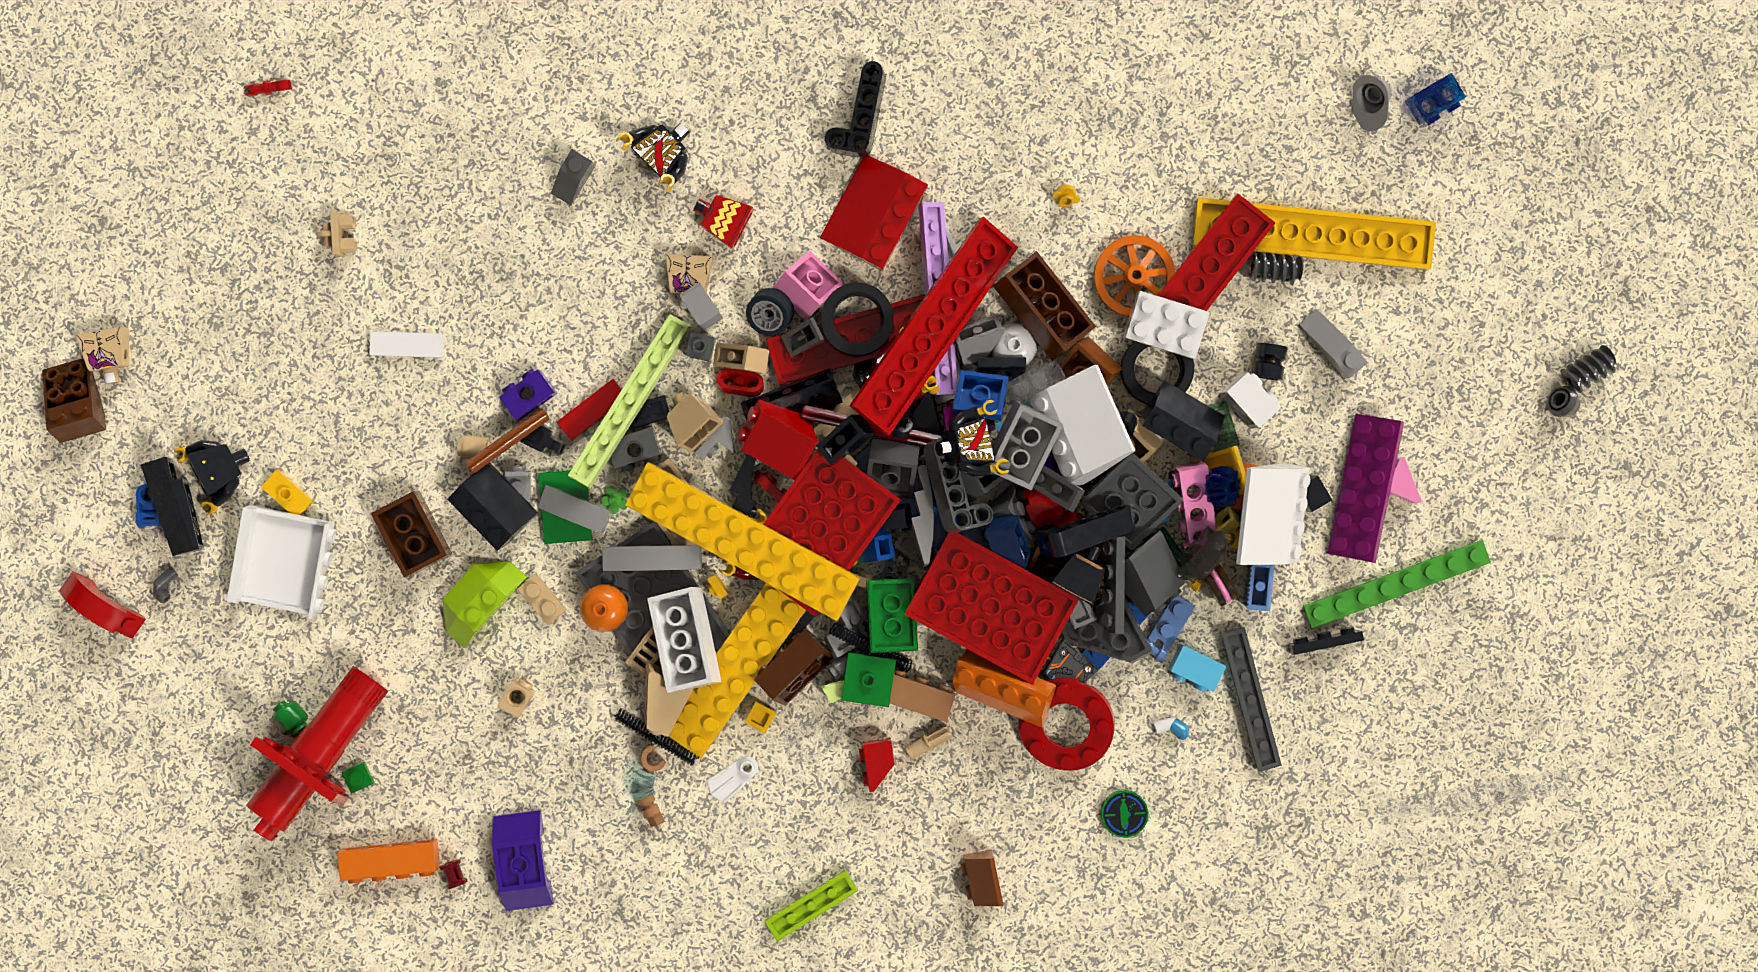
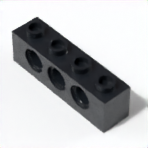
M828 368L741 402V406L747 420L750 408L755 406L758 399L800 414L805 405L820 409H832L838 404L843 403L831 370Z

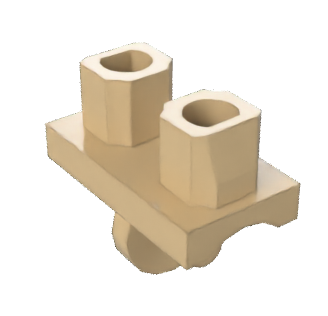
M330 211L331 226L329 222L323 223V231L316 232L317 238H324V247H332V255L345 257L346 253L356 252V238H344V230L356 229V217L342 214L338 211Z

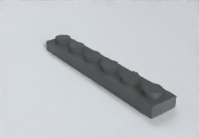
M1245 627L1222 632L1220 634L1256 769L1258 772L1282 766Z

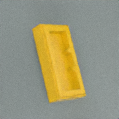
M276 469L261 486L265 492L291 514L302 515L314 502L279 469Z

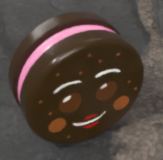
M1220 564L1207 576L1203 577L1208 589L1220 607L1227 605L1226 602H1230L1231 599L1234 601L1238 598L1234 586Z

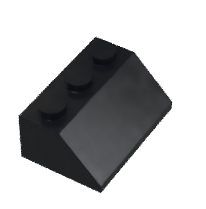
M1163 380L1138 421L1143 427L1204 462L1217 442L1225 415Z
M490 462L466 479L447 499L496 551L508 545L538 514L534 507Z

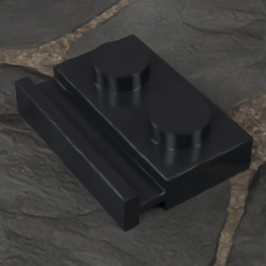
M1026 357L978 358L977 372L1008 376L1009 382H1016L1025 378Z

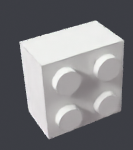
M1247 372L1235 378L1219 395L1250 429L1260 428L1281 408L1277 404L1279 402L1277 397L1272 392H1266L1261 387L1263 383L1254 373L1250 375Z

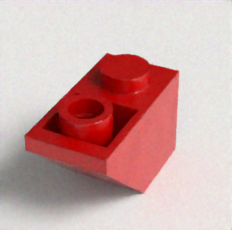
M891 738L863 742V748H859L860 762H865L866 772H862L864 786H869V792H874L895 765Z

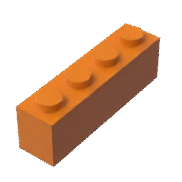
M438 839L342 848L337 852L340 881L348 880L349 884L362 882L364 878H372V881L387 879L386 876L404 879L410 877V874L419 873L420 877L434 875V872L440 866Z

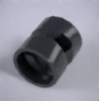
M1257 343L1255 357L1258 361L1253 363L1252 373L1262 379L1283 381L1285 367L1282 366V362L1286 361L1288 347L1270 343ZM1265 356L1274 357L1275 363L1266 362Z

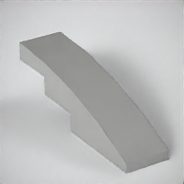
M927 465L919 466L916 470L921 491L914 492L913 499L918 516L911 518L910 521L923 568L929 565L934 526L932 488Z
M699 545L602 547L603 571L702 569V548Z

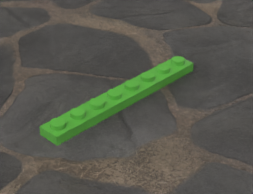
M1483 540L1305 604L1303 608L1310 628H1315L1491 563Z

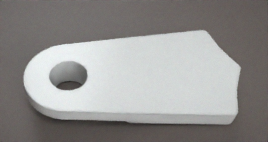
M749 756L743 757L708 778L707 783L711 796L726 803L758 772L757 761ZM744 764H750L752 766V770L750 772H745L743 770Z

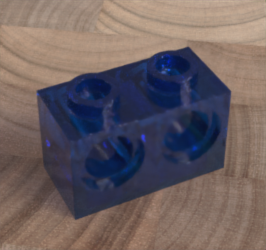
M1450 73L1411 96L1405 102L1418 124L1421 125L1426 122L1429 126L1441 118L1439 113L1445 110L1450 113L1462 106L1460 101L1466 98L1454 75ZM1443 90H1447L1451 94L1450 101L1443 98ZM1422 102L1430 105V113L1423 111Z

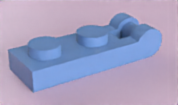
M1180 596L1169 601L1147 637L1153 650L1151 655L1155 656V660L1160 663L1167 656L1169 649L1195 608V605ZM1156 639L1164 642L1161 648L1153 645Z

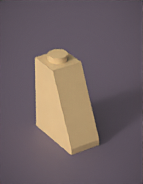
M647 662L645 667L644 720L646 728L654 735L660 736L662 734L669 737L694 688L667 693L662 667Z

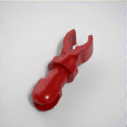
M267 80L263 81L262 84L246 85L243 89L251 88V93H245L246 96L251 97L263 93L271 95L272 92L291 90L292 86L291 80L275 82Z

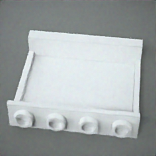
M253 505L243 507L227 602H249L307 614L310 619L317 616L318 613L322 612L324 606V599H321L323 590L326 589L328 584V576L325 575L326 569L332 561L330 547L336 538L335 522Z

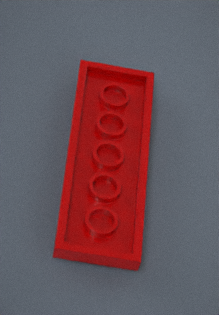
M1237 193L1157 296L1207 311L1275 225V222Z

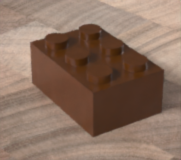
M413 491L371 513L404 578L412 576L452 555L420 491Z

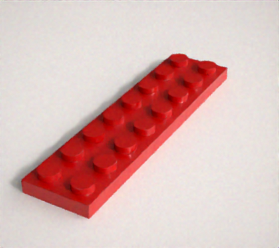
M925 294L890 303L893 311L891 334L880 349L869 355L850 356L839 352L826 339L821 323L817 324L824 338V342L792 358L781 338L783 334L766 338L779 385L803 379L828 368L835 370L874 359L888 342L899 335L900 329L906 325L924 299ZM878 307L834 319V327L837 333L846 341L852 343L866 342L878 332L881 325V314Z

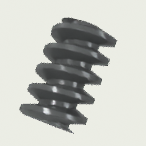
M1254 252L1251 263L1252 281H1256L1258 275H1261L1262 282H1265L1267 277L1270 276L1271 283H1275L1277 277H1280V282L1284 285L1286 279L1289 278L1290 285L1293 286L1296 279L1300 281L1302 278L1303 256H1298L1295 260L1293 255H1289L1285 260L1284 254H1279L1276 258L1274 253H1269L1266 258L1265 252H1260L1258 256Z
M1601 345L1599 350L1594 349L1591 354L1584 355L1583 359H1577L1574 364H1569L1566 369H1561L1560 373L1568 386L1575 389L1578 393H1582L1581 385L1583 384L1586 388H1590V379L1594 383H1599L1598 375L1605 379L1608 376L1606 370L1612 374L1616 372L1614 366L1616 358L1609 347Z

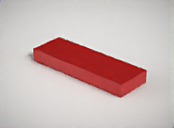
M615 379L610 380L558 420L557 424L570 441H573L608 413L622 388Z

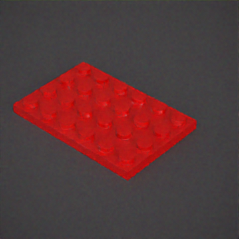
M817 449L763 525L850 571L901 499L846 458H842L833 465H830ZM782 592L814 617L819 613V611Z
M957 532L948 533L905 615L1033 685L1077 605L1079 598Z

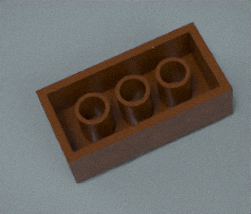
M1037 251L993 285L1051 361L1067 351L1096 327Z

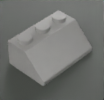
M1014 400L992 445L995 462L991 463L992 465H996L1000 459L1009 461L1007 464H1000L998 466L1001 471L1009 470V473L999 476L1032 490L1063 424Z

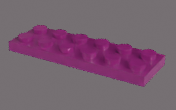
M1355 414L1327 554L1376 563L1404 427L1403 421Z

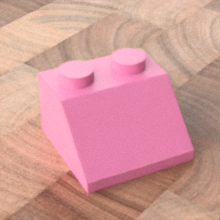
M809 251L786 270L772 288L785 293L793 303L794 310L806 321L817 313L829 295L844 285V283Z

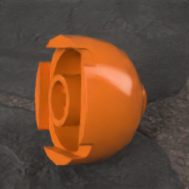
M599 584L590 588L583 595L580 602V615L583 622L590 629L598 632H609L618 628L625 621L628 614L627 599L619 588L610 584Z

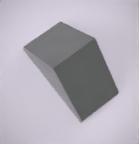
M813 317L781 336L791 358L824 342V338Z

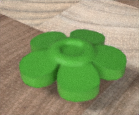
M614 487L606 489V494L609 497H602L601 504L609 506L608 509L612 510L611 514L618 513L619 508L623 510L627 508L625 505L627 500L622 499L627 496L625 489H618L617 494Z

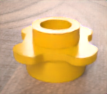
M1062 185L1053 193V198L1058 201L1059 207H1067L1073 203L1080 202V196L1076 195V189L1072 185Z

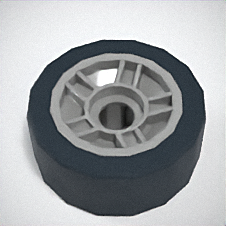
M764 288L758 291L746 308V317L750 326L756 332L765 336H776L783 333L794 315V307L790 298L781 290L775 288Z

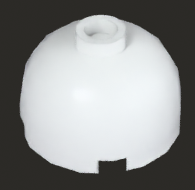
M1009 322L1002 325L1004 334L991 351L992 358L1026 357L1027 366L1036 354V340L1023 324Z

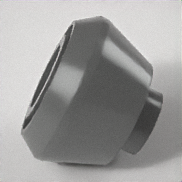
M1561 386L1555 389L1549 396L1548 410L1556 417L1573 416L1580 408V399L1576 391L1570 386Z

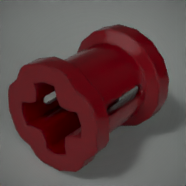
M460 859L439 866L440 870L445 874L448 883L446 885L447 889H452L468 882L461 871Z

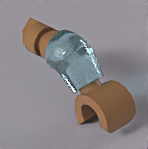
M654 743L646 745L641 751V762L644 767L638 770L631 783V794L633 800L643 807L641 810L643 817L647 818L650 826L653 827L665 822L658 804L653 802L655 800L653 786L656 778L654 771L662 769L666 761L660 759L655 764L647 761L648 753L654 751Z

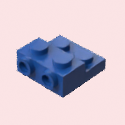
M961 370L953 405V414L958 415V413L976 406L980 408L986 401L992 400L994 402L988 403L985 408L988 412L997 410L996 413L993 415L982 414L981 417L1001 421L1007 397L1009 377L999 374Z

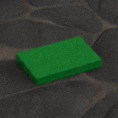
M571 470L538 473L540 499L545 486L548 485L590 501L589 488L570 478L568 474ZM542 510L544 544L593 540L591 529Z
M915 578L866 580L869 653L918 651L917 621L905 615L916 594Z

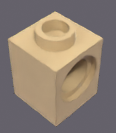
M520 678L518 681L514 679L497 706L518 718L522 715L536 691L532 689L533 685L527 680ZM514 690L522 692V702H516L513 699Z

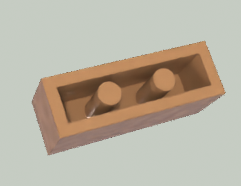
M895 668L890 704L947 722L955 698V693L951 692L952 687L938 683L936 687L928 684L929 680L916 676L915 679L906 677L907 672Z

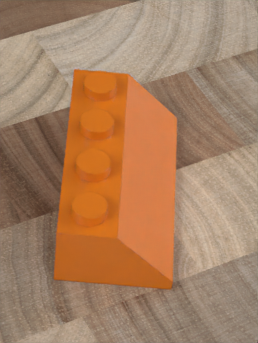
M967 650L958 660L953 677L954 692L1042 728L1045 724L1056 688L1055 684L1038 677L1032 685L970 650Z

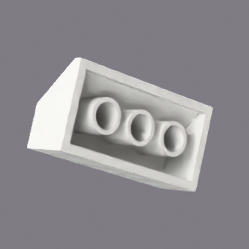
M689 587L647 598L667 693L722 682L702 588Z

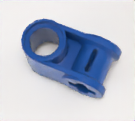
M143 484L136 490L137 527L139 529H144L146 526L162 528L154 502L147 496L149 488L147 484Z

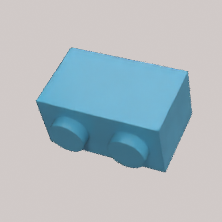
M1182 644L1179 645L1168 667V670L1173 672L1171 677L1181 682H1185L1188 679L1194 682V688L1206 693L1207 689L1215 691L1226 669L1225 665Z

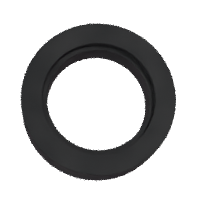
M848 283L834 290L826 299L821 313V325L826 339L836 350L850 356H865L880 349L888 340L893 328V311L887 297L876 287L866 283ZM854 296L868 298L875 303L881 314V325L878 332L873 338L862 343H852L843 339L837 333L833 322L834 313L838 305L845 299Z
M1134 341L1126 349L1120 365L1123 368L1120 372L1124 387L1133 398L1144 404H1149L1155 393L1144 389L1138 383L1134 374V364L1138 355L1145 348L1151 346ZM1173 353L1180 367L1179 377L1174 386L1186 392L1194 377V361L1191 358Z

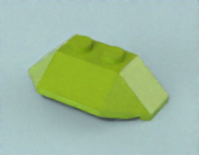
M510 561L473 564L442 599L446 633L465 648L528 577Z

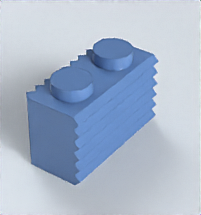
M1247 565L1248 569L1246 571L1248 574L1246 576L1248 578L1246 579L1247 583L1244 589L1246 597L1243 604L1249 610L1270 611L1274 565Z

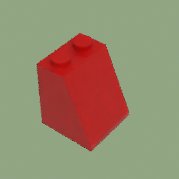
M760 399L757 400L754 407L750 408L745 425L741 426L737 433V440L739 441L741 451L794 480L803 470L818 442L811 421L802 419L800 413Z

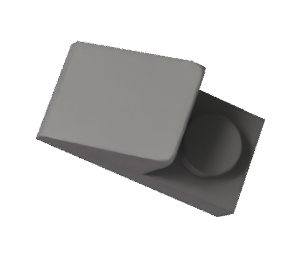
M700 282L679 295L703 331L723 319Z
M727 416L723 419L724 423L696 451L700 458L705 459L707 456L712 458L719 449L717 446L718 442L734 453L731 419Z

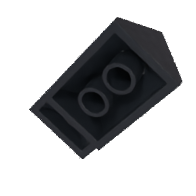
M162 457L140 464L172 556L205 550L189 482L186 479L177 478L173 459Z

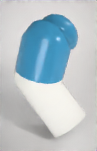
M1175 717L1153 723L1157 734L1170 730L1180 740H1184L1189 736L1187 724Z

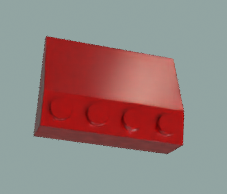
M871 156L862 158L820 239L883 272L918 204L923 198L928 184Z

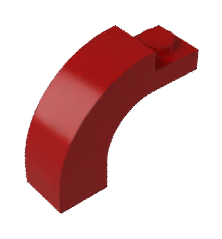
M74 571L71 572L59 590L61 596L73 609L113 634L116 631L133 639L146 620L143 615L108 598L97 588L94 581Z

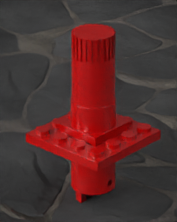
M353 666L291 746L285 745L284 747L267 737L263 739L255 737L250 746L277 765L246 804L251 811L262 818L254 828V832L271 842L275 840L280 830L286 831L315 791L332 803L342 806L348 799L344 795L346 790L329 780L332 776L329 772L388 693L386 688Z

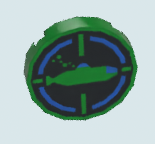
M1122 789L1111 793L1104 800L1100 815L1103 825L1110 833L1117 837L1129 838L1136 836L1144 829L1148 822L1149 812L1147 804L1140 795L1131 790Z

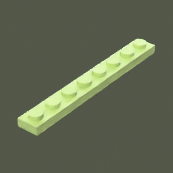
M669 314L568 474L570 478L591 489L689 333L691 326L688 323Z

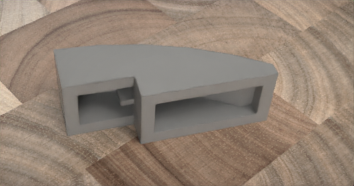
M548 485L545 486L538 504V508L599 533H604L612 513L610 509Z

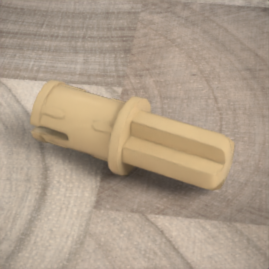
M943 726L928 735L923 734V738L905 746L911 760L929 750L934 751V747L952 737L951 731L947 726Z

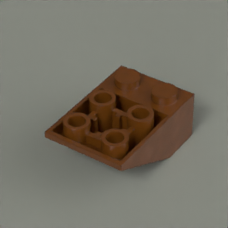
M84 358L42 370L46 430L56 440L63 443L106 430L105 412L94 374L88 370Z

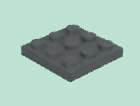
M1134 453L1119 461L1080 499V504L1092 515L1120 505L1131 506L1136 530L1122 535L1125 536V545L1130 550H1133L1183 502V498Z

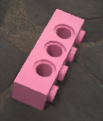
M1203 461L1175 466V474H1172L1174 488H1178V494L1183 498V502L1177 507V510L1181 511L1182 519L1179 520L1180 532L1185 535V542H1182L1184 556H1188L1192 563L1207 561L1219 549L1208 466ZM1197 485V490L1193 494H1187L1188 487ZM1200 508V513L1197 516H1190V512L1193 509ZM1204 531L1200 540L1193 539L1196 532Z

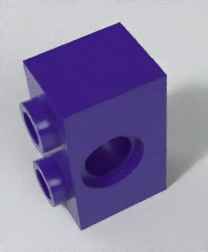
M530 369L521 376L522 381L516 385L513 382L502 389L503 394L499 398L516 421H520L558 394L544 373L539 369L536 371ZM525 387H530L533 391L532 397L528 400L522 397V390Z

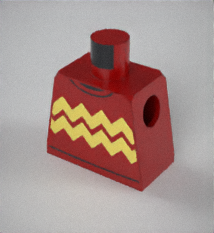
M716 195L711 204L699 198L693 211L704 216L701 226L706 231L734 250L754 209L750 205Z

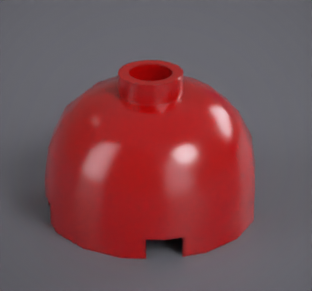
M1023 487V499L1028 497L1030 504L1025 506L1027 513L1037 528L1056 524L1062 518L1065 511L1064 507L1034 488L1029 490Z

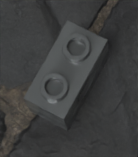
M654 427L623 436L611 455L614 469L621 468V471L624 472L634 469L635 463L644 461V465L648 462L658 461L657 456L662 455ZM636 443L641 447V453L637 457H632L629 453V448L632 444Z

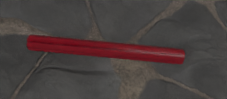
M807 405L802 408L801 418L804 420L835 427L849 416ZM867 421L875 431V436L923 447L928 442L942 437L913 429L903 439L896 438L892 434L885 436Z

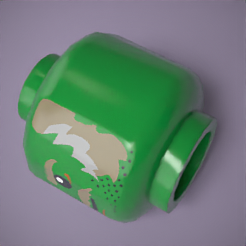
M284 700L273 708L275 714L272 716L271 721L285 736L291 734L293 737L308 725L306 723L308 714L296 701L286 703Z

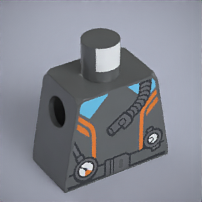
M1061 639L1043 673L1050 679L1062 677L1079 679V682L1085 683L1098 672L1099 668L1065 640Z

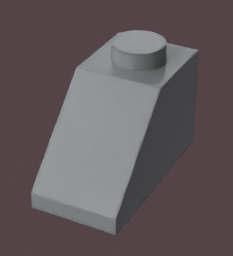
M997 315L964 326L955 339V344L964 366L978 362V358H987L1004 334V329Z

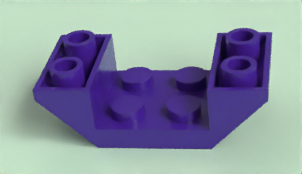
M541 810L493 816V857L498 893L506 911L554 905L551 880L547 881L541 836L544 834Z

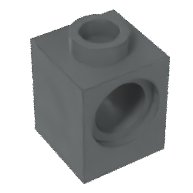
M691 332L686 356L711 362L716 338Z

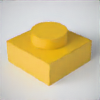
M717 573L707 579L709 581L707 588L713 597L718 596L721 599L729 594Z
M755 701L744 723L766 733L777 711Z

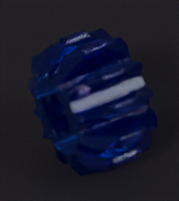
M1228 466L1211 468L1209 474L1205 476L1206 484H1204L1206 488L1204 494L1207 495V502L1217 507L1235 505L1236 499L1239 498V489H1241L1239 487L1241 479L1238 478V472Z

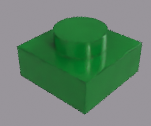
M362 762L342 772L351 794L375 783L366 762Z

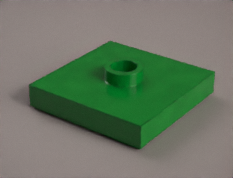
M848 652L841 701L889 708L896 659Z

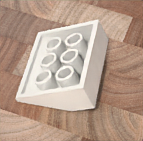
M1093 365L1046 388L1030 400L1035 410L1063 424L1051 451L1062 476L1075 485L1088 483L1135 451L1098 365Z
M1280 463L1247 468L1236 564L1275 565L1299 562L1302 553L1300 546L1301 537L1305 528L1303 520L1304 511L1307 508V487L1310 484L1309 467Z

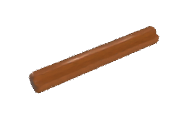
M539 409L466 461L467 468L471 473H476L549 420L548 414L544 409Z

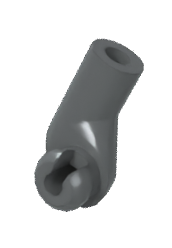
M171 567L153 582V597L160 603H166L170 599L171 595L168 593V584L178 576Z

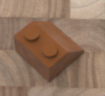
M1088 336L1074 345L1050 377L1056 383H1059L1093 365H1098L1108 387L1123 368Z
M992 850L964 855L965 861L960 862L963 876H968L969 885H965L967 899H972L974 906H1003Z

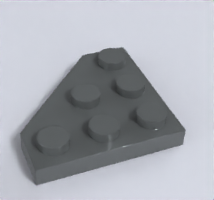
M1125 597L1124 633L1114 634L1104 631L1102 624L1104 602L1102 598L1094 601L1093 605H1091L1097 620L1074 629L1069 618L1061 632L1069 645L1132 664L1153 653Z

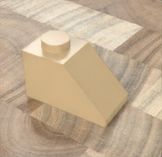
M717 343L713 366L766 374L769 350L747 345Z

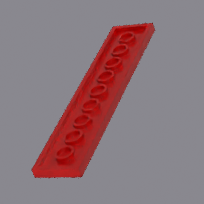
M985 217L979 218L849 405L885 436H889L1018 249L1017 245Z

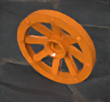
M1126 236L1112 242L1101 253L1094 269V284L1099 298L1110 310L1129 317L1132 308L1119 304L1129 290L1134 288V296H1136L1137 291H1142L1141 286L1143 285L1153 295L1157 296L1161 290L1151 283L1148 277L1166 275L1167 283L1175 273V266L1168 251L1157 241L1145 236ZM1134 245H1141L1150 249L1140 264L1137 262ZM1126 246L1130 265L1119 260L1112 253ZM1155 254H1157L1165 268L1147 270L1146 267ZM1106 261L1124 273L1103 277ZM1134 271L1140 274L1139 279L1133 278L1132 273ZM1124 281L1125 285L1115 298L1112 299L1104 285Z

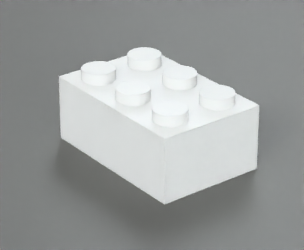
M1137 291L1123 338L1196 359L1210 312L1146 292Z

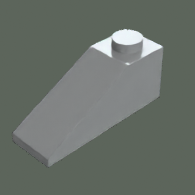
M1318 309L1298 324L1343 379L1352 377L1368 364L1356 347Z

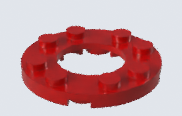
M1062 677L1048 680V682L1056 685L1050 708L1058 704H1070L1078 707L1089 720V734L1083 742L1075 746L1066 747L1050 740L1044 731V727L1042 728L1019 719V733L1024 746L1035 759L1054 769L1073 771L1095 764L1108 751L1114 736L1115 719L1108 700L1097 688L1079 682V679Z

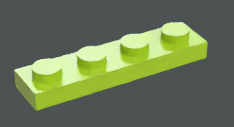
M845 869L765 919V923L778 942L858 892V888Z

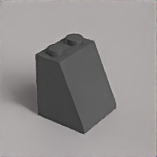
M1158 531L1139 544L1125 557L1124 592L1144 616L1152 612L1155 615L1167 606L1164 602L1168 598L1173 600L1182 592L1179 588L1186 583L1185 578L1182 577V572L1161 531Z

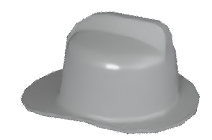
M1364 75L1358 78L1353 85V114L1360 127L1366 131H1377L1384 126L1388 118L1391 89L1388 83L1381 79V76Z

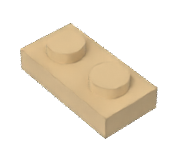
M537 573L517 589L547 625H550L567 610Z

